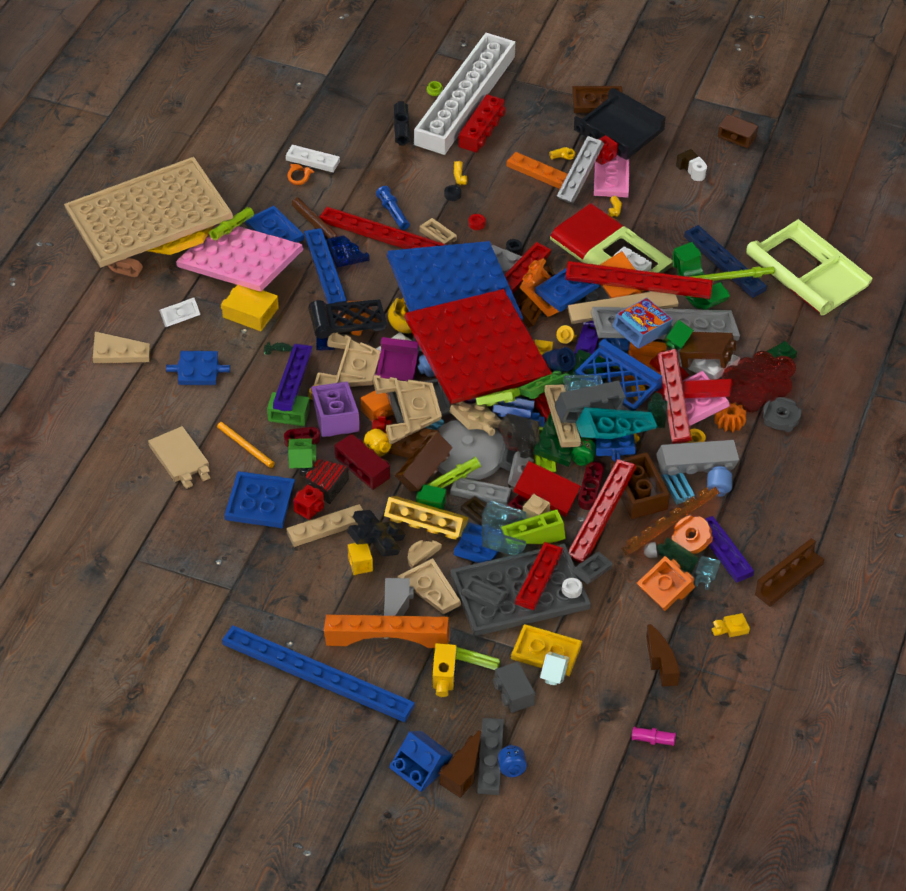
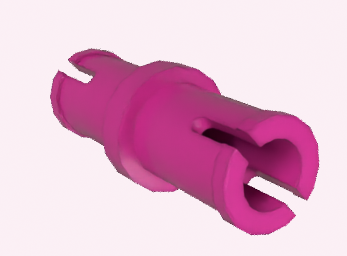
M633 727L632 740L650 742L651 745H655V743L675 745V732L658 731L657 728H652L651 730Z

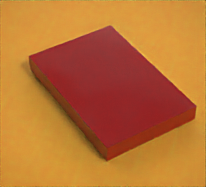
M528 461L513 492L527 499H530L535 494L550 502V510H558L560 515L566 517L581 486Z

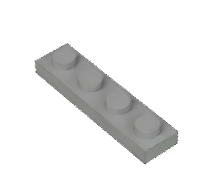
M587 136L557 194L558 199L574 204L604 145L601 140Z

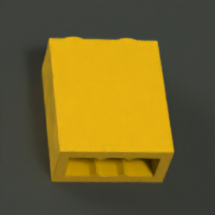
M237 285L221 304L223 318L262 331L279 309L278 295L264 290L260 292Z

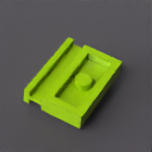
M519 388L483 395L476 398L477 406L483 404L492 406L498 404L499 401H504V403L515 401V397L521 394Z

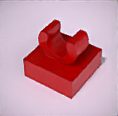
M378 416V420H372V429H380L386 434V426L392 425V421L386 420V416Z

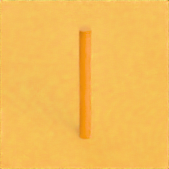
M223 422L218 423V429L267 467L272 468L275 465L274 461Z

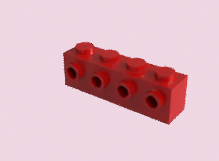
M486 94L459 133L460 148L477 153L485 145L487 137L491 136L494 127L498 126L500 118L504 117L506 113L504 99Z

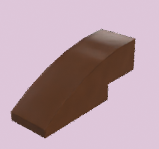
M648 624L646 640L651 670H659L662 686H678L680 672L674 653L661 633L652 624Z

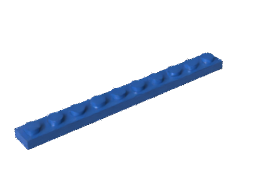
M232 625L222 639L224 646L402 722H406L415 708V702L236 626Z

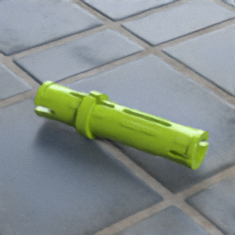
M246 207L234 215L232 219L222 221L218 227L209 232L210 237L216 241L223 235L230 234L234 228L254 216L253 210L250 207Z
M474 456L463 464H457L456 468L441 475L427 485L444 488L460 478H466L467 474L480 468L481 464L477 457Z

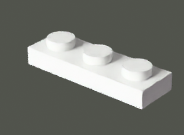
M292 145L286 154V161L334 173L340 162V157Z

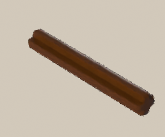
M296 197L292 200V206L316 229L321 228L326 239L332 243L338 239V235L300 198Z

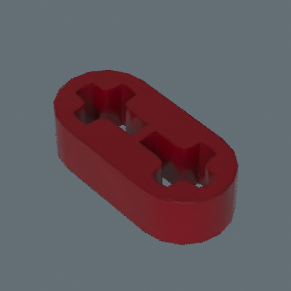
M315 427L287 430L284 433V444L288 447L289 439L312 438V444L317 445L320 442V431Z

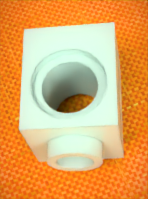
M548 652L545 656L540 678L545 679V683L550 685L562 683L570 657Z

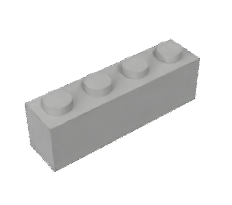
M734 440L661 445L656 453L661 475L668 474L671 476L678 473L694 474L702 471L708 473L717 466L726 467L727 470L731 471L739 461Z

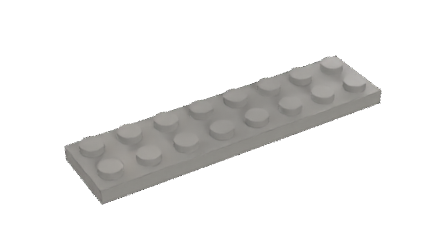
M592 307L591 314L598 338H625L612 326L616 314L626 308ZM661 309L673 319L670 329L677 320H680L693 329V332L733 333L734 340H739L740 334L731 310ZM667 333L657 339H664Z

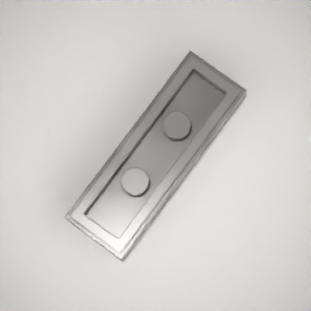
M460 478L453 482L450 490V495L468 499L476 496L482 502L501 506L508 504L512 493V488L466 478Z

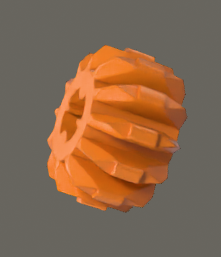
M736 402L733 404L729 403V407L715 413L714 421L718 425V429L724 428L725 432L730 430L733 433L735 430L740 431L746 423V410L743 409L742 405L737 406Z

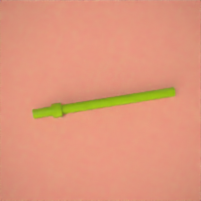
M758 266L748 270L690 277L713 281L750 276L757 278L766 274H774L775 268L773 266L764 268Z

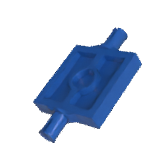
M180 351L178 364H166V372L178 373V385H216V378L219 372L230 373V365H219L218 351Z
M634 434L614 439L596 438V456H612V460L615 461V458L620 460L622 455L635 454Z

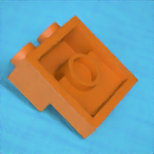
M665 556L637 582V585L658 606L666 611L677 599L682 600L695 588L693 583L695 579L687 571L683 573L680 570L681 566L674 559L670 561Z

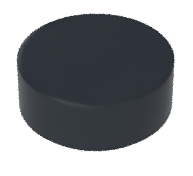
M449 185L444 189V197L449 201H457L461 198L462 190L457 185Z

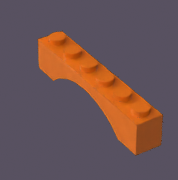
M326 614L324 636L326 646H348L363 639L390 637L409 640L427 648H435V643L449 644L450 624L449 617Z

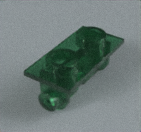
M660 393L652 395L651 401L648 402L647 412L652 413L657 424L656 428H665L668 401H663Z
M668 537L664 544L660 543L657 546L659 555L662 557L666 556L670 561L674 559L681 566L680 569L690 574L692 573L699 557Z

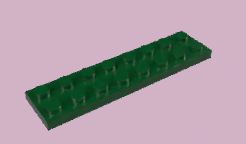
M578 349L575 356V366L568 372L571 378L563 383L565 388L572 381L583 380L575 375V371L592 354ZM599 356L595 359V363L606 362V359ZM607 367L596 368V374L608 373ZM594 368L585 369L583 373L586 375L594 374ZM599 378L597 382L604 384L607 378ZM550 412L535 445L533 454L569 467L574 455L571 453L572 447H561Z

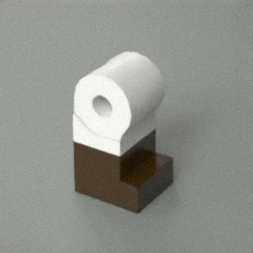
M692 149L677 155L676 167L679 170L684 168L695 181H703L705 179L707 165Z

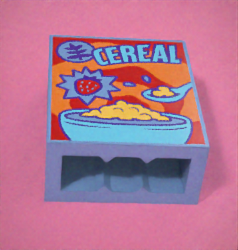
M646 297L618 312L612 327L639 349L668 333L673 319Z

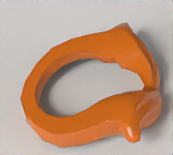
M291 164L287 177L291 184L303 185L314 171L309 167L303 168L299 164ZM299 170L304 171L305 175L302 180L295 181L291 178L292 173Z

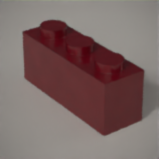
M350 434L334 445L335 459L346 466L348 470L372 490L390 479L389 463L386 460H382L373 449H369L361 439L356 438L353 434Z

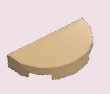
M420 540L414 543L409 548L407 556L409 566L414 568L422 564L439 551L442 544L434 540L432 542Z

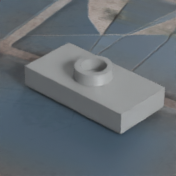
M520 451L514 454L508 484L513 487L516 486L528 461L534 462V459L529 456L521 458Z

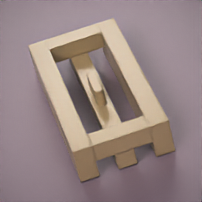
M433 218L420 226V232L431 240L446 245H451L452 241L455 242L457 240L456 234Z

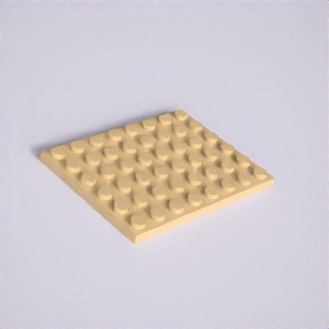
M194 157L64 204L67 213L100 268L233 218L231 210Z

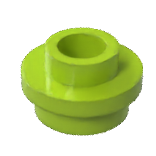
M432 81L427 86V93L431 96H438L443 91L441 83L437 81Z

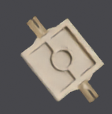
M462 401L450 407L449 412L468 430L480 429L487 432L489 436H493L495 434L494 428L501 427L502 420L485 404L477 406V402L468 404Z

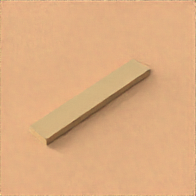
M647 292L568 305L567 309L571 324L593 321L592 307L628 308L647 297L660 309L678 307V300L676 294Z

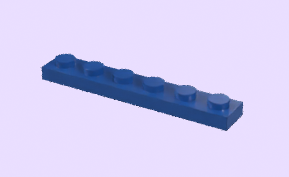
M322 229L304 231V237L327 304L347 302Z

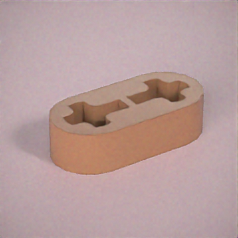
M126 258L108 265L112 271L131 277H137L143 268L138 260Z

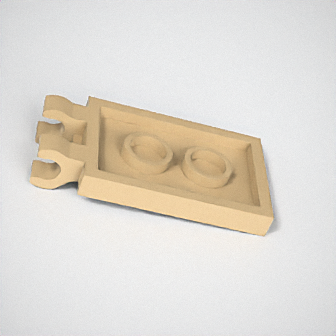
M183 426L148 440L149 447L173 481L177 482L180 480L185 489L193 486L190 480H192L191 475L195 473L199 474L202 481L210 479L208 472H210L209 462Z

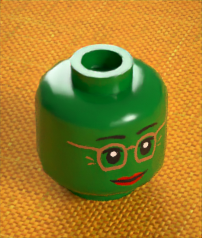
M580 438V446L572 447L571 453L574 454L572 461L577 465L587 466V464L594 461L596 444L589 438Z

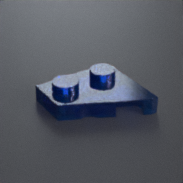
M346 236L327 239V245L336 268L370 261L369 254L361 252L359 246L350 242V239Z

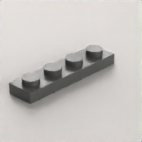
M483 718L477 794L499 795L500 768L498 754L502 750L504 719Z

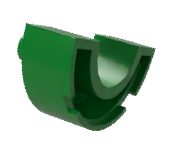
M693 242L674 248L673 267H677L679 276L705 275L701 267L700 250L696 248ZM719 282L714 285L712 284L710 299L685 297L695 308L706 310L726 302L730 295L728 290Z

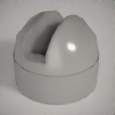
M656 542L647 543L643 548L644 555L648 558H658Z

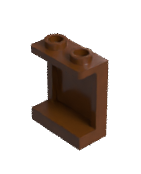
M692 332L679 352L682 368H690L694 359L720 360L721 368H726L728 362L731 361L733 352L737 348L733 333Z

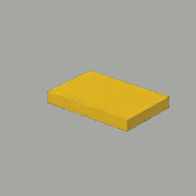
M524 624L512 651L511 659L543 668L545 656L548 652L570 657L565 674L570 677L582 647V641Z

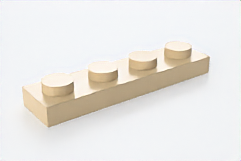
M545 385L544 392L561 447L580 446L581 439L576 423H561L555 409L560 393L566 392L564 385Z
M358 504L288 527L287 534L293 546L296 547L347 530L350 525H358L352 516L355 511H362L363 509Z

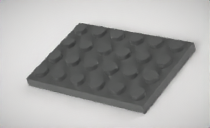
M565 543L556 545L563 548V553L534 611L515 605V600L541 549L451 569L450 575L474 636L590 609L591 603L583 585L581 595L576 598H568L562 593V583L568 578L580 580L573 573L575 566ZM471 577L507 592V597L498 611L461 595L462 589Z

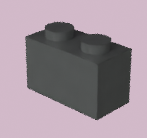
M519 662L495 669L494 687L496 690H500L504 706H508L511 713L534 705L535 692Z

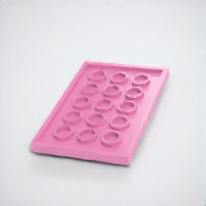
M219 224L214 225L212 229L218 227ZM238 226L230 234L223 235L216 241L208 235L204 243L188 249L176 263L179 268L261 292L303 251V246L297 242Z

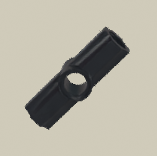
M398 101L394 104L395 143H398L399 146L410 142L408 104L404 103V101Z

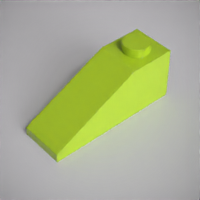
M558 510L501 527L507 543L544 544V542L551 544L566 539L564 522Z

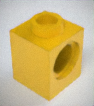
M348 544V559L353 575L372 572L373 559L369 545Z

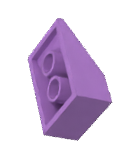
M348 381L311 387L322 437L360 432L359 412Z

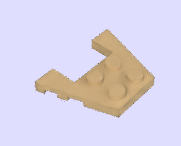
M332 333L327 341L328 347L345 349L337 375L318 372L314 385L347 381L350 387L373 385L372 379L377 373L381 351L362 342L359 344L351 340V337L347 335L342 336L338 333Z
M378 375L373 376L372 380L376 394L396 392L404 423L386 426L390 444L441 420L442 415L433 383L408 380L407 382L392 377L386 379L380 378Z

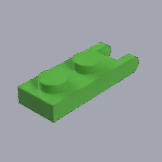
M556 370L550 375L519 387L520 394L529 399L537 398L539 394L544 393L545 385H561L569 381L571 376Z

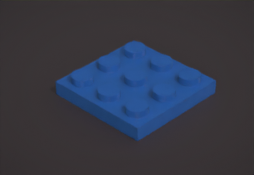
M238 471L225 511V520L283 528L295 486V479Z

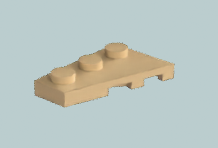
M95 332L93 363L149 362V343Z
M433 558L398 575V578H410V587H414V593L442 614L461 606L460 599Z

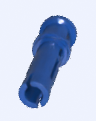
M381 186L376 191V196L381 199L383 207L389 210L400 230H406L410 223L398 207L396 197L391 194L389 186Z

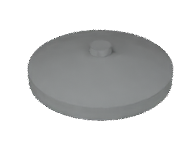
M459 420L450 421L437 429L440 435L453 447L449 452L450 456L448 459L441 462L438 466V471L444 475L456 468L457 464H463L475 456L480 462L481 467L467 474L466 479L481 480L489 477L500 468L498 463L504 438L496 428H494L495 434L489 436L487 432L480 429L468 430Z

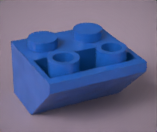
M409 731L389 768L422 792L440 776L439 772L444 764L448 765L453 754L423 731Z

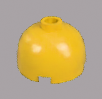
M398 297L388 310V320L395 330L406 334L412 333L404 318L405 313L409 312L404 298L399 299Z

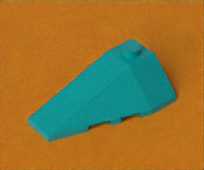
M584 407L576 421L580 436L585 438L614 439L656 429L657 427L652 413L642 411Z

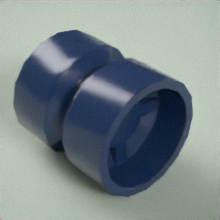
M567 347L549 350L542 355L551 373L556 370L560 372L570 371L576 363L574 352Z

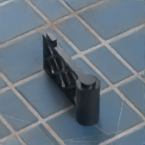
M380 299L326 304L324 301L316 300L311 302L308 307L314 334L320 339H325L332 333L362 330L383 331L384 328H387ZM377 306L378 309L374 312L368 308ZM351 308H357V309H359V311H358L357 313H355V312L351 311L350 309H351ZM332 310H340L342 312L338 315L332 312ZM365 312L370 316L368 318H365L361 316V314ZM345 314H348V315L352 316V318H351L350 320H348V319L344 318L343 316H344ZM374 318H377L381 320V322L375 323L372 320ZM356 319H358L359 321H361V322H363V323H362V324H355V323H353V322H354ZM338 321H340V322L344 323L345 325H344V326H336L335 324H336Z

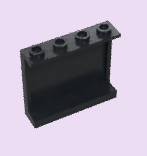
M611 88L608 91V99L583 119L577 116L574 117V131L585 137L590 136L595 139H600L605 135L618 143L617 155L628 160L665 130L666 117L622 92Z

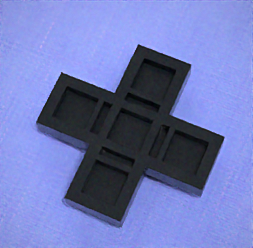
M371 510L354 512L352 517L358 525H350L347 532L357 545L373 543L382 556L399 554L401 548L395 541L403 540L406 535L399 524L396 522L380 523Z

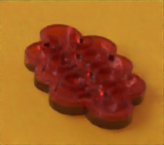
M758 351L752 358H741L736 366H728L722 374V379H732L733 382L731 395L726 398L730 404L736 402L737 406L742 405L744 410L753 413L757 412L769 400L772 402L778 397L787 396L792 389L790 378L796 371L794 361L787 356L774 358L767 351Z

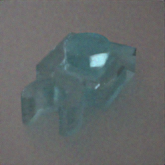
M701 555L695 574L697 575L695 587H698L700 582H704L706 584L705 589L708 590L711 580L715 581L721 561Z

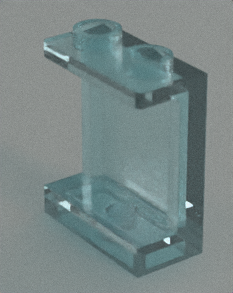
M489 501L482 513V547L511 556L521 554L526 546V542L504 535L501 527L524 520L526 512Z

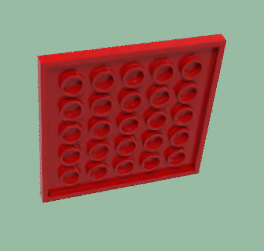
M504 289L405 313L404 318L450 404L526 385L541 377L552 374Z

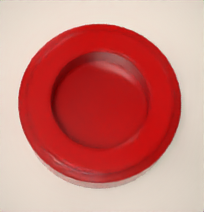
M473 214L468 218V226L473 230H481L486 225V218L481 214Z

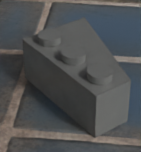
M618 380L561 392L556 401L555 409L561 423H576L584 407L620 410L626 396Z

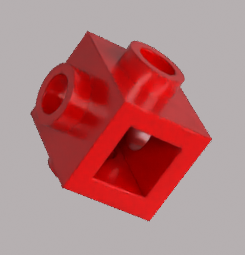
M606 135L598 139L604 143L596 159V162L601 165L617 156L618 143Z
M307 484L303 490L298 491L293 499L294 512L311 520L324 507L323 492Z

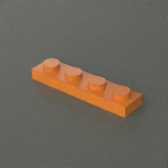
M515 152L507 160V167L558 189L561 188L568 175L518 152Z

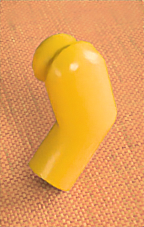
M563 147L550 151L549 155L552 160L559 157L572 160L575 157V151Z
M454 161V177L458 185L467 184V176H462V161Z
M612 196L610 202L613 208L608 209V215L616 218L620 215L622 202L617 196Z

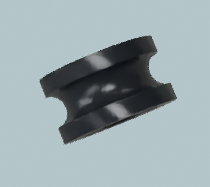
M510 239L506 242L507 251L517 255L521 253L522 243L519 240Z

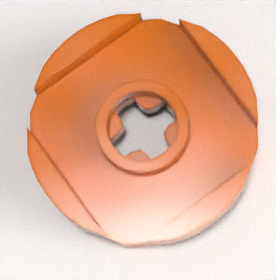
M686 516L679 520L674 527V535H672V541L677 549L688 556H693L703 551L713 540L710 525L700 516ZM693 532L696 533L695 537L689 539V533Z

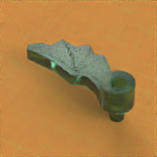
M267 342L263 352L267 355L271 354L274 350L291 352L293 347L283 342H277L271 346L270 342Z

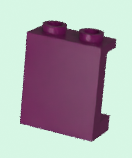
M382 337L381 353L375 375L380 376V378L390 379L392 377L407 382L408 380H414L419 356V344L416 341Z

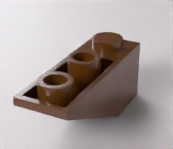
M479 730L474 736L471 735L467 739L465 746L461 750H457L448 765L444 764L439 772L440 785L460 798L474 783L481 745V731Z

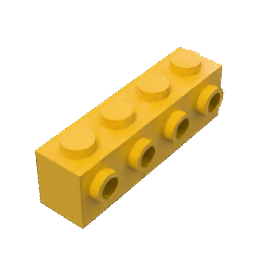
M397 496L388 498L384 516L389 517L390 521L402 523L403 521L409 523L408 526L420 529V527L427 528V532L434 534L444 533L446 534L445 537L455 540L462 537V532L468 521L466 516Z

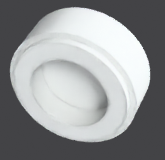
M576 578L564 580L562 583V593L568 598L580 596L582 593L581 581Z

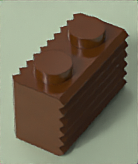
M727 114L719 125L718 137L747 149L757 137L758 126L752 122H746L738 117Z

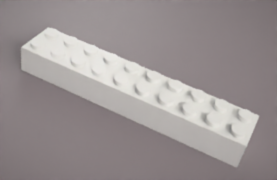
M489 33L483 35L414 129V145L443 155L447 153L486 94L490 93L515 58V41Z

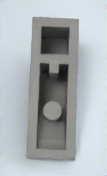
M385 578L384 616H404L409 608V599H413L414 587H410V578Z

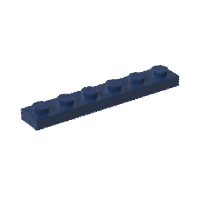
M699 225L684 232V237L689 242H693L696 248L723 272L748 270ZM753 276L732 279L752 298L765 292L767 289V285L758 277L753 278Z

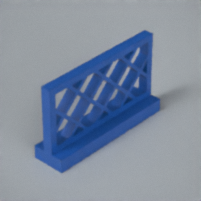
M604 339L599 343V348L575 371V375L584 381L590 382L592 386L600 384L597 382L599 378H608V381L611 382L610 377L621 376L622 382H620V385L623 387L625 396L638 397L634 404L628 402L625 397L622 405L631 411H635L655 390L658 392L662 388V375ZM600 355L606 359V362L595 363V359ZM618 366L621 371L610 372L609 367ZM607 367L608 373L596 374V368ZM594 368V374L586 375L583 373L585 369ZM632 375L635 377V381L624 382V376ZM646 384L650 387L648 390L639 391L638 385ZM636 386L637 391L626 392L625 387Z

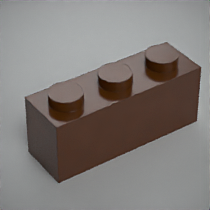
M438 432L429 433L396 473L395 477L410 492L422 490L423 484L427 485L426 481L428 478L436 474L440 463L448 459L450 456L449 452L453 447Z

